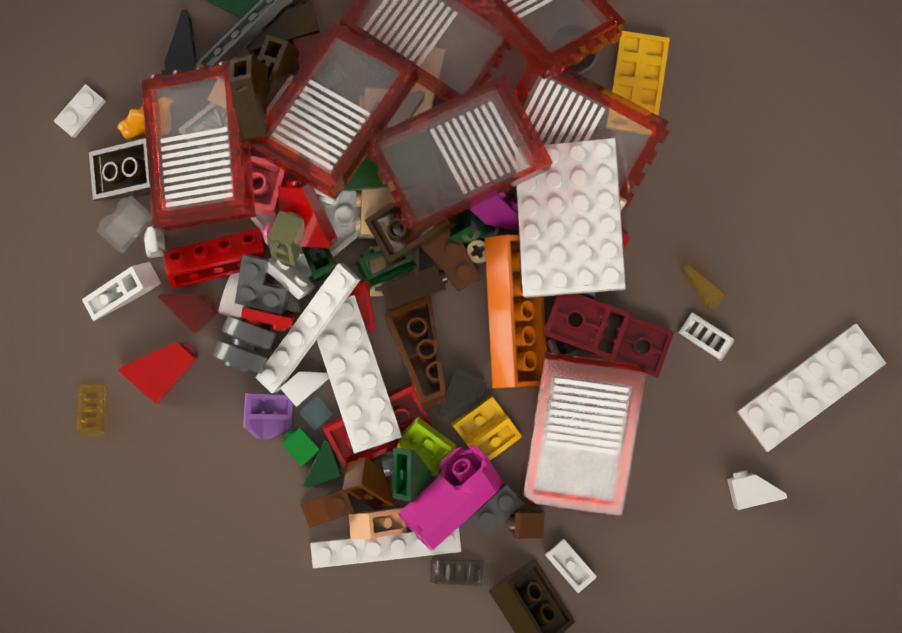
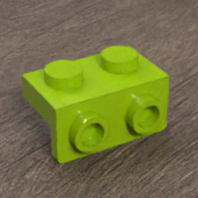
M419 417L401 433L402 438H399L397 448L415 450L434 477L439 473L440 461L457 446Z

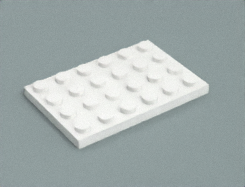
M615 138L517 148L526 164L521 166L515 155V163L518 166V169H516L523 297L626 290Z

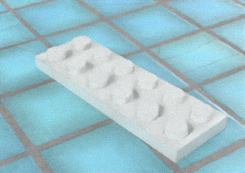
M355 295L347 297L317 338V343L353 451L358 453L402 438V434Z
M854 324L739 409L737 413L765 451L769 452L887 363L860 327Z

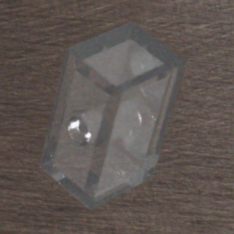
M132 195L128 198H122L116 205L117 210L111 216L109 214L100 221V227L96 230L110 245L121 253H124L157 219Z

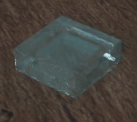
M318 396L299 411V414L314 431L334 415Z

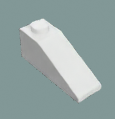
M147 262L131 266L83 298L82 301L92 320L95 321L141 297L160 285L161 282L151 263Z

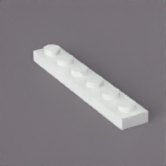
M338 263L266 362L262 374L258 373L256 379L272 394L278 393L361 280L344 263Z
M459 527L433 551H430L416 537L417 535L414 531L373 539L348 538L312 542L313 568L461 552Z

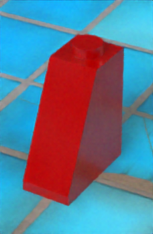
M288 178L278 187L279 211L285 213L293 212L304 219L305 233L301 247L330 248L337 241V235L311 182L302 181L301 178Z
M175 342L120 367L118 371L154 403H161L199 358L194 355L197 351L187 342L184 344Z

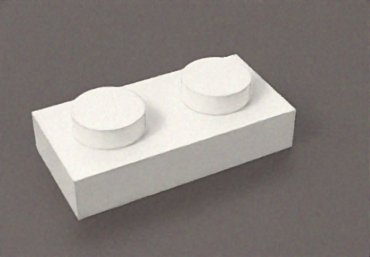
M85 84L56 117L54 122L75 138L106 101Z
M274 258L269 259L267 272L285 288H289V292L298 300L312 292L315 285L309 281L305 274L300 273L290 264Z
M564 538L545 554L577 593L597 577Z

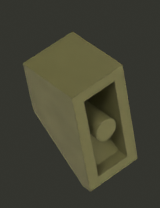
M279 211L267 236L272 258L293 266L297 263L305 233L304 219L298 214Z

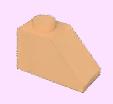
M405 507L350 513L351 539H373L406 533L407 525L398 515Z

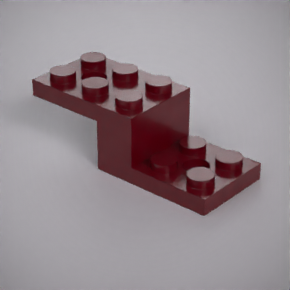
M566 294L556 296L543 335L588 351L587 353L658 378L674 331L633 317L630 312L586 296ZM571 313L581 315L582 323L580 326L572 327L568 323V316ZM640 339L646 340L649 344V350L645 354H641L636 350V343Z

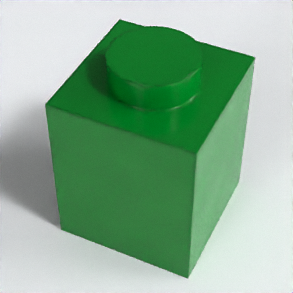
M293 427L283 436L286 441L281 444L301 467L321 449L303 427H300L298 430Z

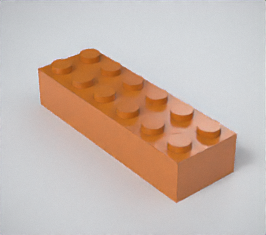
M501 235L485 238L492 388L548 385L546 336L543 335L545 329L544 296L523 297L520 235Z

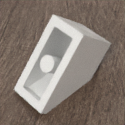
M747 470L733 473V478L727 479L733 506L738 510L787 498L785 492L755 474H748Z

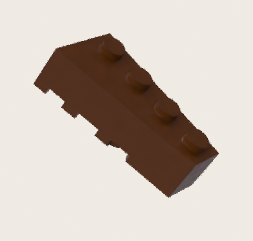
M450 230L420 247L431 261L437 265L439 270H444L447 279L458 292L480 281L481 278L463 243L452 241L450 239Z
M431 296L385 313L386 324L423 411L446 402V390Z

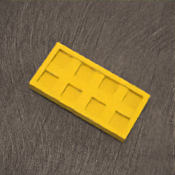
M628 31L620 32L606 129L656 135L670 38Z

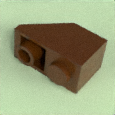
M517 509L514 515L509 516V532H512L514 539L543 538L545 512Z

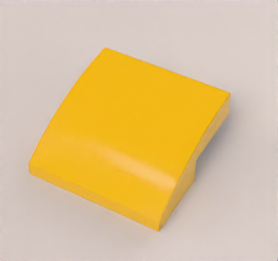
M491 394L451 423L467 446L475 445L487 456L489 461L522 437Z

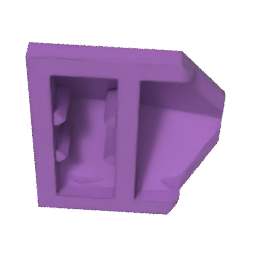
M245 393L243 427L257 439H271L284 431H288L292 425L293 402L286 394Z

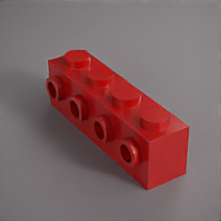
M260 228L248 229L244 232L224 235L220 238L199 241L195 244L163 251L166 276L173 289L239 273L242 255L245 253L268 259L266 243Z

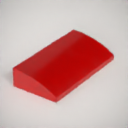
M411 382L388 392L401 433L417 417L433 427L426 411H423ZM342 416L323 424V431L345 472L347 463L356 461L359 458H369L372 460L396 448L399 440L396 439L354 453Z

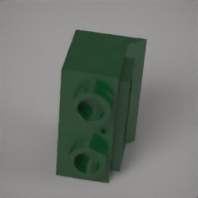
M370 249L361 253V259L356 262V266L367 289H373L377 284L386 280L390 281L406 271H413L417 265L410 253L401 257L402 261L375 273H372L368 262L384 256L382 250L375 252L374 249Z

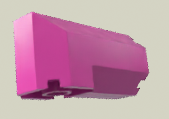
M475 445L468 446L469 450H463L460 447L450 452L440 461L439 468L441 469V474L438 473L437 479L398 513L407 527L414 531L417 535L416 537L430 551H433L505 485L487 456Z

